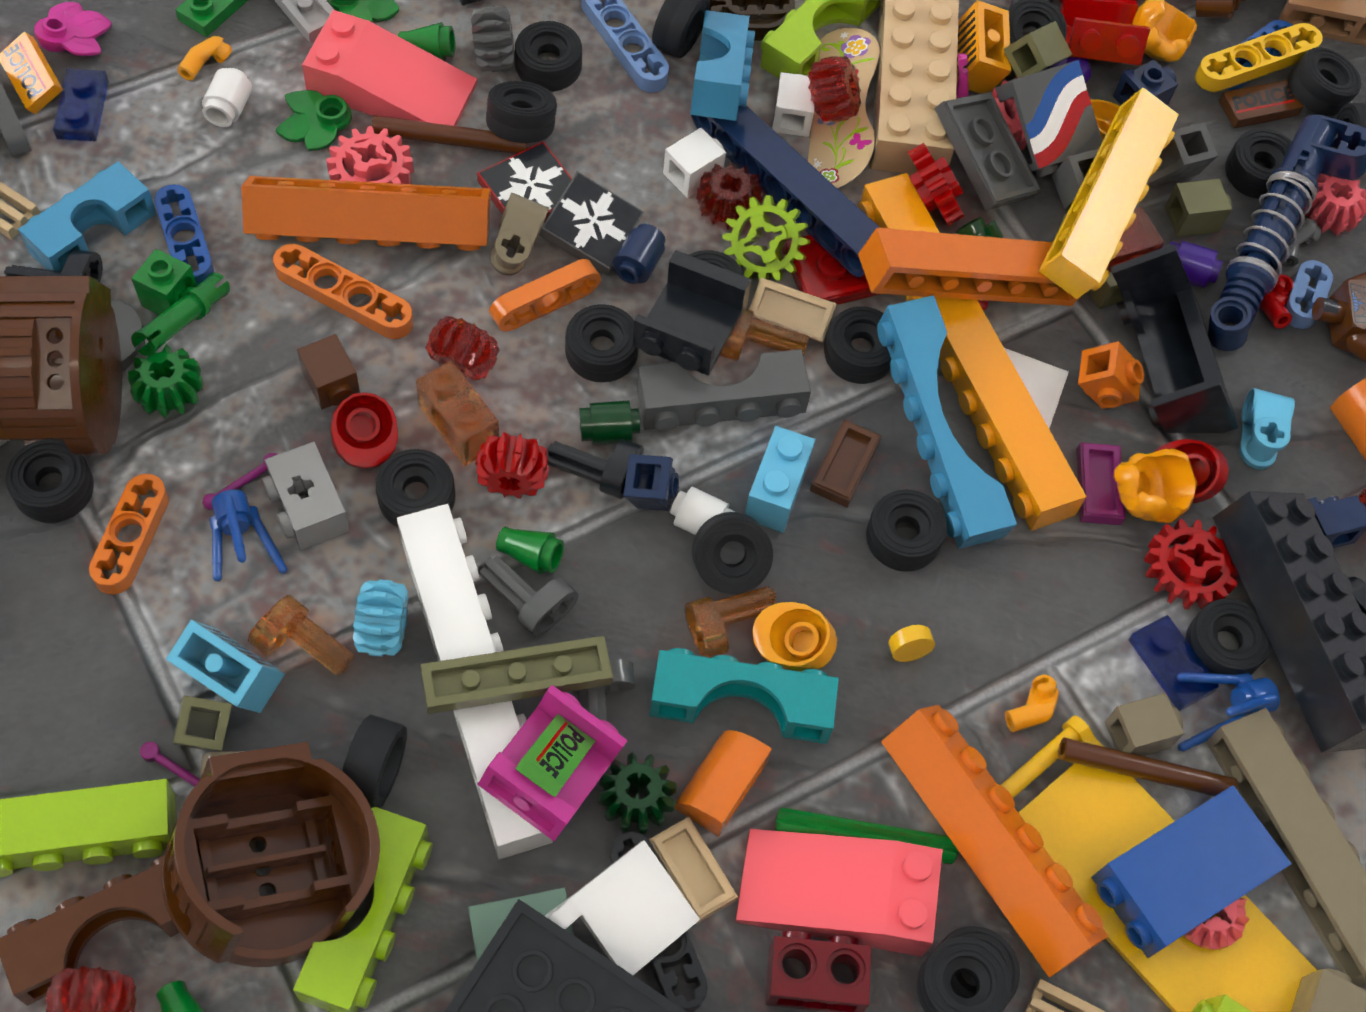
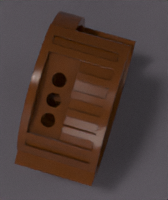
M0 276V440L25 439L24 445L27 446L39 440L57 439L64 441L69 451L74 455L107 454L117 439L122 403L121 351L113 307H111V289L90 276Z
M308 742L209 757L200 781L191 790L181 808L163 858L162 892L166 908L174 925L193 948L216 963L228 961L248 967H273L291 963L307 956L313 942H323L337 938L363 902L373 884L380 855L379 831L374 813L362 791L343 771L322 758L312 760ZM254 839L261 840L265 845V850L259 853L252 851L249 846L250 841ZM269 867L270 873L265 876L256 873V870ZM265 885L270 886L275 894L260 896L259 888Z

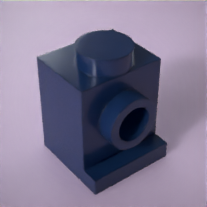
M1154 59L1133 71L1130 69L1123 71L1113 97L1122 105L1134 95V92H1138L1143 87L1164 104L1168 105L1178 86L1176 75L1170 67H1161Z
M629 454L623 496L637 509L670 511L671 499L676 498L679 490V476L672 467L673 458Z
M1357 495L1339 499L1338 496H1331L1319 502L1316 497L1308 499L1315 509V518L1323 534L1330 540L1333 548L1355 543L1366 531V506L1360 502Z

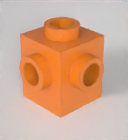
M1119 341L1082 350L1078 385L1101 409L1116 408L1123 404L1139 401L1140 386L1144 381V370L1140 361L1135 359Z

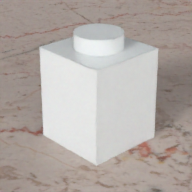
M781 72L772 126L775 132L809 137L815 107L817 77Z
M699 128L665 149L663 174L686 198H689L723 176L726 152L717 139L711 138L702 128Z

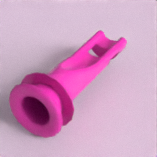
M958 54L959 78L956 86V99L969 96L968 69L962 68L968 64L966 54Z

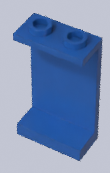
M1234 785L1112 860L1091 878L1097 885V892L1102 901L1114 909L1125 925V931L1129 940L1149 958L1292 863Z

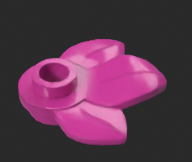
M63 2L52 7L49 10L48 17L36 22L34 34L40 46L48 51L62 52L67 50L77 56H93L101 54V48L95 38L107 32L112 27V23L98 12L82 11L81 5L77 2Z

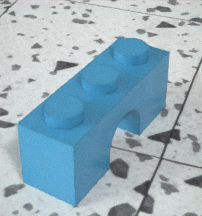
M117 161L106 170L98 172L91 180L73 192L64 195L60 201L39 215L30 218L18 230L32 257L47 270L62 271L69 254L73 250L89 251L83 237V233L88 228L98 224H108L114 226L126 236L157 213L149 189Z

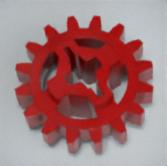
M924 143L908 151L917 169V172L909 177L928 212L938 208L948 226L965 217L955 197L964 192L946 159L941 157L934 161Z
M1179 519L1174 527L1168 524L1164 525L1158 535L1155 534L1148 544L1150 549L1144 556V562L1151 564V566L1145 573L1146 577L1158 579L1159 582L1154 587V591L1160 592L1164 589L1168 591V603L1171 604L1179 598L1183 600L1185 610H1189L1194 602H1197L1202 610L1211 602L1225 599L1237 586L1238 582L1235 579L1239 574L1223 539L1219 540L1215 536L1217 533L1216 526L1213 525L1208 531L1202 529L1201 520L1196 519L1192 526L1188 527L1183 519ZM1212 580L1216 581L1215 583L1209 585Z

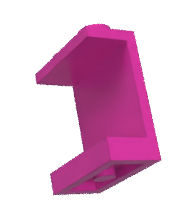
M551 685L537 708L501 753L498 752L488 765L477 785L555 842L628 740L622 737L611 723L598 719L584 709L573 695L561 692ZM559 714L594 739L595 743L556 797H554L515 768L555 716Z

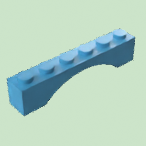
M932 295L889 305L877 325L878 338L881 345L888 348L891 357V375L894 382L901 385L905 397L903 400L904 412L910 422H914L918 434V452L923 460L927 459L932 473L930 476L932 492L936 498L941 499L945 510L947 533L951 538L954 537L958 549L1004 538L1017 525L1005 489L1001 483L986 474L967 456L954 438L943 415L938 395L937 368L940 350L947 330L936 299Z

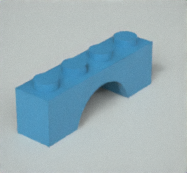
M705 11L690 115L736 121L738 106L746 107L755 31L748 30L750 16Z

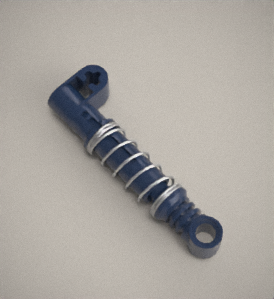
M1317 114L1308 115L1303 118L1281 167L1273 171L1266 183L1268 193L1261 195L1259 198L1260 205L1262 206L1261 209L1254 211L1251 215L1254 222L1253 226L1247 227L1244 230L1246 242L1238 244L1236 247L1239 257L1232 259L1228 264L1225 273L1226 285L1219 300L1212 306L1208 334L1213 347L1222 351H1234L1242 347L1247 341L1249 329L1263 297L1270 294L1276 286L1278 278L1282 273V263L1290 256L1289 247L1294 245L1297 240V230L1301 229L1305 223L1304 214L1309 212L1317 196V180L1320 173L1347 180L1357 179L1365 174L1366 128ZM1229 322L1235 324V326H1227L1223 323Z

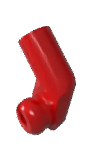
M1283 274L1279 276L1272 292L1265 295L1260 304L1261 310L1274 327L1278 329L1286 327L1292 321V315L1285 305L1287 304L1289 293L1294 287V282L1289 276Z

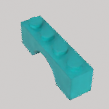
M673 648L669 651L659 650L649 717L694 723L701 711L712 702L725 697H745L760 703L772 713L779 725L782 737L827 744L834 729L839 678L828 676L824 671L817 669H805L801 672L786 670L781 665L772 662H761L757 665L741 663L738 659L728 655H717L709 658L696 656L692 651L683 648Z

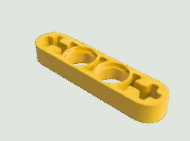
M1299 23L1209 54L1202 59L1195 73V80L1202 89L1217 92L1297 64L1303 55L1312 48L1319 47L1323 41L1322 34L1311 24ZM1265 48H1274L1278 50L1282 56H1273L1269 54ZM1236 58H1244L1248 60L1252 64V67H1244L1240 65L1236 61Z

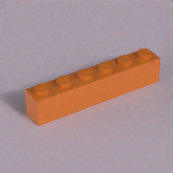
M249 176L241 185L243 234H255L256 238L260 240H275L282 235L296 236V240L300 242H316L320 238H336V242L341 244H357L361 240H376V243L381 246H398L401 242H416L418 247L427 249L438 248L441 244H455L460 250L473 251L480 249V246H487L490 237L491 189L265 176Z
M876 228L858 253L871 293L923 297L934 295V297L1063 306H1073L1078 300L1039 272L1053 242Z
M939 704L918 709L884 738L881 743L1050 978L1109 937L1103 929V921L1098 912L1088 903H1084L1075 891L1073 880L1068 871L1059 863H1055L1043 847L1044 841L1040 833L1032 825L1026 823L1017 812L1015 801L1009 791L1002 785L997 784L986 769L987 764L981 753L967 744L958 731L959 725L953 715L947 710L942 709Z

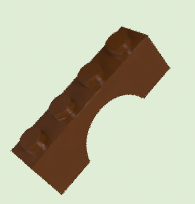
M164 855L155 859L150 865L151 868L134 876L125 874L115 877L103 886L104 890L87 898L78 896L62 902L56 907V912L39 920L27 919L11 926L7 930V935L0 938V959L13 995L28 1006L76 983L77 964L84 947L95 934L113 923L124 920H142L156 925L170 937L180 933L168 913L163 897L161 875Z

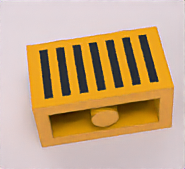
M977 0L958 20L957 82L959 78L958 54H966L968 64L962 68L968 69L969 90L980 94L991 92L1011 72V64L1003 50L1010 45L1008 10Z

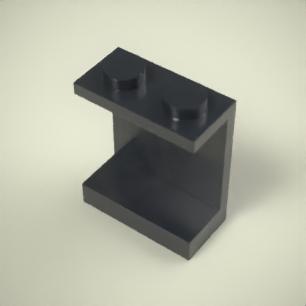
M675 250L669 261L667 284L647 318L637 315L634 320L633 346L641 349L648 355L662 357L679 364L686 370L697 371L709 376L748 305L751 279Z

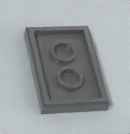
M991 92L943 101L934 108L985 211L1031 199L1041 192Z

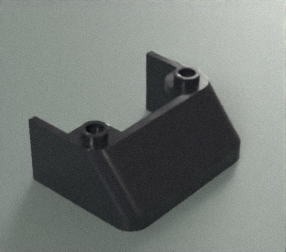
M1175 244L1111 266L1112 275L1123 297V301L1117 302L1121 319L1124 325L1130 323L1133 325L1155 393L1153 395L1154 399H1151V404L1148 405L1155 428L1163 426L1166 433H1226L1238 429L1239 426L1197 298Z

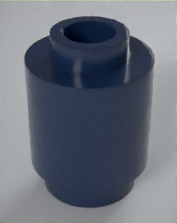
M644 223L632 229L613 259V266L618 276L625 282L635 284L648 281L665 251L664 244L666 239L658 228Z

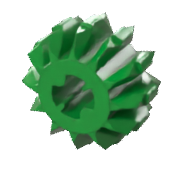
M166 344L161 352H155L146 359L134 357L135 369L128 371V381L131 387L130 393L133 400L137 404H141L143 410L148 415L158 410L160 415L166 419L170 410L174 409L183 415L185 403L197 405V392L203 391L204 386L200 375L201 369L195 358H190L184 348L173 353L172 348Z

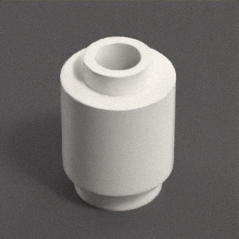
M221 68L216 71L202 100V113L209 122L219 127H229L239 119L252 92V84L247 76L235 68Z
M693 486L687 493L683 491L678 493L670 510V514L676 516L674 525L694 535L711 517L720 513L736 512L729 509V503Z

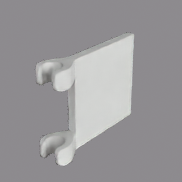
M645 840L638 843L570 898L545 915V917L563 929L568 928L580 917L609 960L632 975L700 920Z

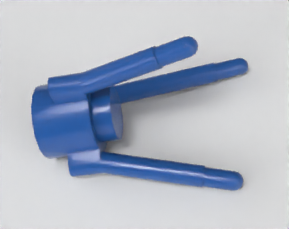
M232 489L214 496L212 499L214 516L209 519L212 529L213 580L219 582L222 579V532L232 537L237 560L243 563L246 561L242 533L249 529V524H252L279 572L282 574L286 573L287 566L260 520L258 508L256 506H249L246 494L241 490Z
M1249 672L1236 675L1179 673L1177 679L1182 682L1232 684L1236 688L1232 690L1230 695L1232 706L1226 709V714L1234 717L1178 744V750L1183 752L1208 741L1221 726L1261 709L1267 708L1269 713L1277 710L1280 704V696L1274 682L1267 677L1253 679Z

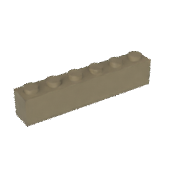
M1267 708L1221 726L1206 741L1209 749L1225 776L1236 778L1238 783L1237 791L1292 863L1281 872L1339 971L1347 974L1356 986L1362 987L1366 985V872L1360 863L1357 849L1342 834L1335 822L1332 808L1319 796L1310 781L1307 767L1301 760L1296 758L1286 741L1283 727L1272 718Z

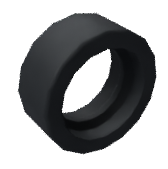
M370 714L362 721L355 733L342 771L362 791L371 808H381L391 792L401 766L407 740V728L403 724Z

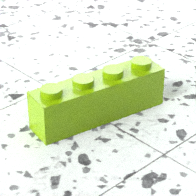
M167 779L0 799V877L13 874V869L32 867L37 871H54L61 869L66 862L82 860L83 863L90 865L106 864L113 861V856L133 854L136 858L158 857L163 854V850H166L176 824V794Z

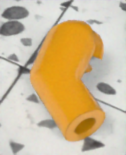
M212 36L191 47L177 67V72L184 79L192 81L211 56L217 62L223 63L232 52V47L223 41L224 38Z
M1049 675L1035 677L1032 681V688L1030 689L1026 705L1005 711V721L1011 732L1046 723L1052 718L1059 697V691L1056 688L1057 683L1053 677Z

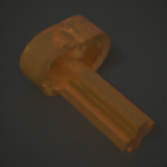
M745 309L720 354L722 357L738 361L744 342L747 340L779 351L802 349L804 356L809 335L752 318L754 311Z
M766 586L714 602L708 596L686 602L684 609L686 622L700 655L713 658L714 656L728 653L729 640L725 625L756 617L768 606L777 604L774 589Z
M286 595L280 599L255 624L248 636V642L266 657L274 654L291 638L336 676L341 672L344 673L349 668V663L355 658L353 653L307 617L309 613L308 608L292 595Z

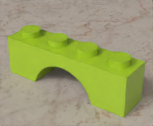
M805 0L797 10L792 9L787 14L782 25L775 31L770 30L765 35L760 46L761 50H763L760 67L780 79L781 72L809 76L817 68L822 45L815 32L821 27L835 23L860 26L880 6L881 0Z
M378 807L371 808L377 822L380 839L379 863L373 881L374 897L371 908L361 924L349 934L331 941L313 942L293 988L299 1001L330 1012H358L359 1007L363 1009L368 1007L377 984V980L372 979L379 960L386 962L392 951L396 933L391 932L396 917L398 914L405 915L407 913L415 891V887L410 886L416 869H425L432 852L433 843L428 841L429 835L426 824Z

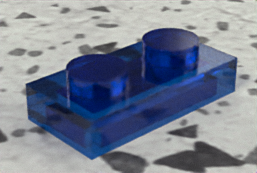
M66 69L62 86L63 91L60 95L53 127L56 139L97 141L109 83L106 71Z
M1168 615L1134 632L1128 639L1179 712L1209 696L1219 688L1218 684L1182 682L1177 679L1179 673L1210 672Z

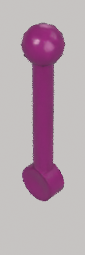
M268 453L264 456V463L216 494H206L202 500L203 506L208 510H213L212 499L214 496L226 490H238L267 471L265 459L278 454Z
M146 742L141 746L140 755L144 761H156L194 787L200 781V778L161 754L156 743Z

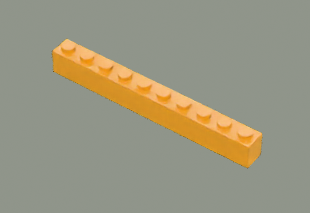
M907 173L864 185L862 197L857 207L880 228L940 233ZM905 295L906 301L924 298L923 296ZM935 297L947 330L939 356L942 374L948 382H952L958 394L961 410L965 415L970 416L976 427V435L980 445L988 450L994 461V468L998 479L1002 483H1006L1013 496V505L1016 513L1020 518L1025 519L1031 531L1075 516L1087 496L978 300Z

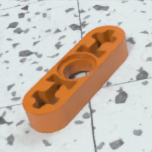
M580 259L501 295L492 303L489 313L501 331H512L589 295L599 286L601 276L590 260Z
M153 474L137 475L127 483L90 562L89 574L96 587L105 594H119L126 591L132 585L168 506L169 496L164 483ZM149 490H153L155 498L147 497L142 506L138 495H146ZM141 507L145 517L139 513ZM127 525L140 526L142 532L136 540L132 542L118 540V533L123 527ZM114 550L120 553L119 558H117ZM117 562L121 573H113L109 579H106L103 571L112 570Z

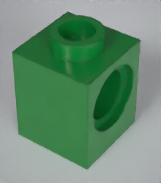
M158 249L152 252L131 278L141 306L158 315L178 301L179 294L186 288L197 286L191 265Z

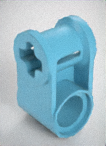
M1251 388L1248 392L1241 413L1242 431L1239 448L1240 457L1248 466L1260 470L1269 468L1275 462L1277 452L1287 446L1291 438V420L1295 408L1294 398L1256 388Z

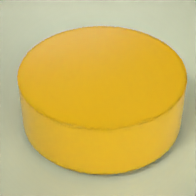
M911 625L895 632L889 639L888 645L894 660L908 662L929 654L935 648V641L927 626Z

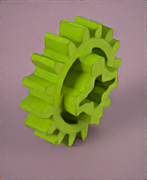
M770 195L765 196L763 205H760L757 198H749L750 209L747 210L743 206L738 205L735 208L740 217L737 220L730 218L726 220V223L733 227L732 233L722 234V239L731 241L732 247L727 248L724 254L736 256L737 259L735 261L741 268L743 266L746 267L744 276L751 279L757 272L759 281L760 278L768 280L769 273H772L776 281L783 280V269L790 273L797 271L793 264L794 259H806V256L799 249L800 246L810 244V240L802 238L800 233L808 228V224L796 222L801 211L793 209L787 212L788 201L785 199H781L777 206H774L773 196ZM766 212L779 215L787 224L777 226L771 223ZM750 220L751 228L746 238L741 239L743 228ZM762 230H765L767 233L781 234L769 242L770 249L767 246L751 245L763 237ZM792 239L790 250L783 259L781 250L785 242ZM756 253L760 255L766 267L753 263L746 254Z

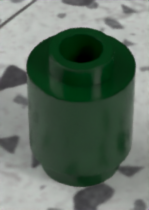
M629 400L589 403V407L579 408L582 442L592 441V445L618 443L621 439L632 442V434L640 433L639 409H631Z

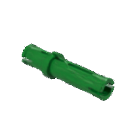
M213 272L196 287L186 288L179 294L178 301L143 328L132 334L131 341L134 348L147 339L148 343L139 349L138 352L144 356L153 355L157 349L189 325L194 319L200 320L209 314L211 306L230 292L228 281L215 288L214 285L223 279L224 276Z

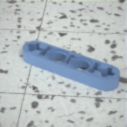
M581 0L583 12L634 83L641 90L649 93L663 90L668 83L669 65L622 0H603L602 8V3L599 0ZM614 18L622 20L625 24L621 27H611L605 22ZM632 43L640 45L643 49L640 52L631 53L626 51L624 46ZM646 62H647V69L649 70L648 73H645V71H646V64H645V63H646Z

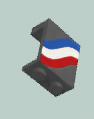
M1079 60L1013 79L996 88L1000 103L1014 99L1033 162L1028 166L1031 172H1036L1037 178L1054 173L1058 169V164L1063 163L1068 156L1100 148L1102 139Z

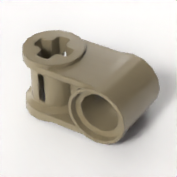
M511 192L490 254L491 265L497 272L509 276L522 270L530 255L533 244L539 236L549 207ZM508 247L515 249L513 258L506 255Z

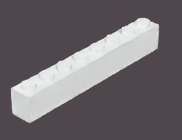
M448 504L397 517L401 543L437 660L443 661L504 651L498 632L490 634L486 620L492 619L486 594L477 595L473 583L480 580L473 555L465 557L461 544L467 543V537L461 518L453 519ZM512 701L453 710L498 860L553 843V840L477 785L498 752L501 753L527 721L524 713L516 715Z

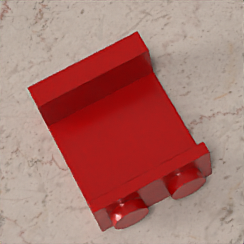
M1063 0L1060 11L1066 21L1067 34L1065 40L1073 54L1070 57L1141 65L1150 27L1133 25L1138 9L1137 2L1133 0Z

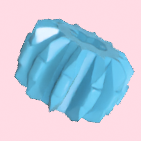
M379 579V581L368 580L361 586L359 596H357L353 624V640L358 652L369 653V656L383 657V655L394 656L402 648L407 626L409 600L407 596L408 591L404 584Z

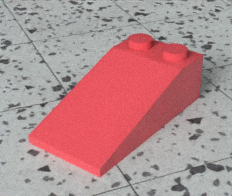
M332 10L302 63L306 90L317 91L323 96H339L351 109L369 115L444 125H457L477 85V78L368 20Z
M750 829L735 922L780 931H802L809 933L812 937L828 940L832 936H850L858 939V945L871 946V948L922 957L931 947L934 940L943 849L894 840Z

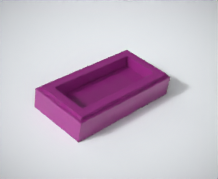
M1080 442L1076 449L1078 482L1087 496L1079 509L1080 522L1122 525L1125 520V507L1119 498L1117 482L1113 477L1115 468L1122 463L1121 446Z

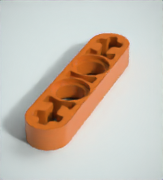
M298 244L283 245L273 255L276 275L286 285L384 337L400 339L411 332L413 328L412 308L407 301ZM299 261L301 267L294 265V263ZM286 263L292 264L289 268L285 266ZM323 276H332L338 280L333 287L328 289L319 288L315 285L316 281ZM356 294H366L372 298L367 305L362 307H356L349 303L350 298ZM398 314L402 316V320L395 318L391 322L387 321V316L392 318Z

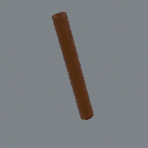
M373 115L372 119L374 133L379 134L386 128L388 129L389 137L400 135L402 139L518 154L527 149V143L505 140L489 130Z
M1065 737L1061 740L1058 748L1059 760L1202 794L1216 796L1232 785L1236 789L1238 788L1237 780L1233 777Z

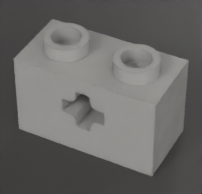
M315 442L265 459L269 476L262 478L264 487L271 503L280 501L283 512L277 514L286 538L295 537L300 551L350 532L345 509Z

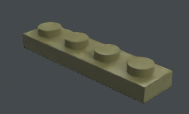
M604 636L420 664L427 714L544 696L551 685L561 692H569L612 685L613 681Z

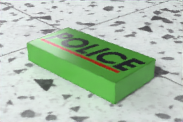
M557 714L515 769L547 793L556 797L593 746L595 740Z

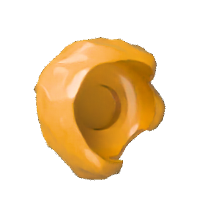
M1146 0L1137 9L1133 20V25L1150 27L1144 53L1157 61H1178L1190 46L1197 29V23L1194 19L1164 0Z
M1173 448L1148 454L1136 453L1129 457V461L1120 463L1115 468L1113 474L1117 482L1119 498L1125 509L1132 516L1145 521L1171 523L1184 515L1190 508L1195 496L1197 481L1189 458L1184 452Z

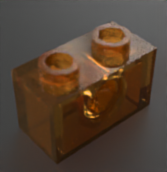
M452 360L416 379L419 407L464 467L476 460L477 452L480 451L481 444L486 443L488 436L495 435L499 437L498 419Z

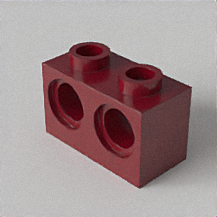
M802 931L782 932V937L774 936L769 946L765 1005L825 1012H864L868 1008L870 998L871 946L858 945V939L850 936H832L829 941L810 940L811 935ZM788 958H795L801 961L805 966L806 976L800 979L789 977L783 970L782 961ZM835 963L847 965L853 972L854 982L850 984L838 982L831 973V965Z

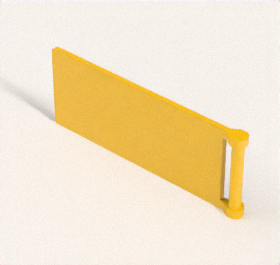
M1074 715L1068 719L1062 726V732L1001 784L1009 791L1013 798L1059 759L1058 748L1064 737L1103 746L1095 738L1090 727L1082 718ZM1074 763L1018 812L1026 823L1032 825L1040 833L1044 841L1043 847L1053 861L1059 863L1068 871L1073 880V888L1084 903H1088L1098 912L1103 921V929L1109 935L1106 940L1172 1012H1192L1201 1000L1221 995H1227L1251 1012H1291L1302 977L1318 971L1246 895L1242 896V898L1247 899L1244 907L1249 921L1245 925L1242 933L1243 936L1226 948L1206 949L1192 943L1183 935L1153 956L1147 958L1141 949L1133 945L1126 934L1125 925L1114 909L1102 901L1097 892V885L1091 878L1106 864L1175 822L1133 777ZM1216 913L1215 915H1213L1212 917H1210L1209 920L1212 919V918L1215 917V916L1219 917L1220 919H1221L1222 917L1219 916L1218 913Z

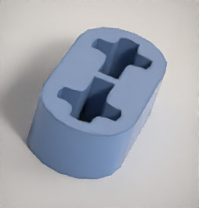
M1316 260L1302 263L1292 278L1294 287L1289 293L1285 307L1292 315L1290 325L1295 328L1306 329L1314 325L1316 320L1312 318L1313 304L1319 297L1327 298L1332 285L1333 274L1330 268ZM1310 277L1314 278V284H1316L1314 288L1308 286ZM1301 301L1307 302L1305 312L1300 310Z

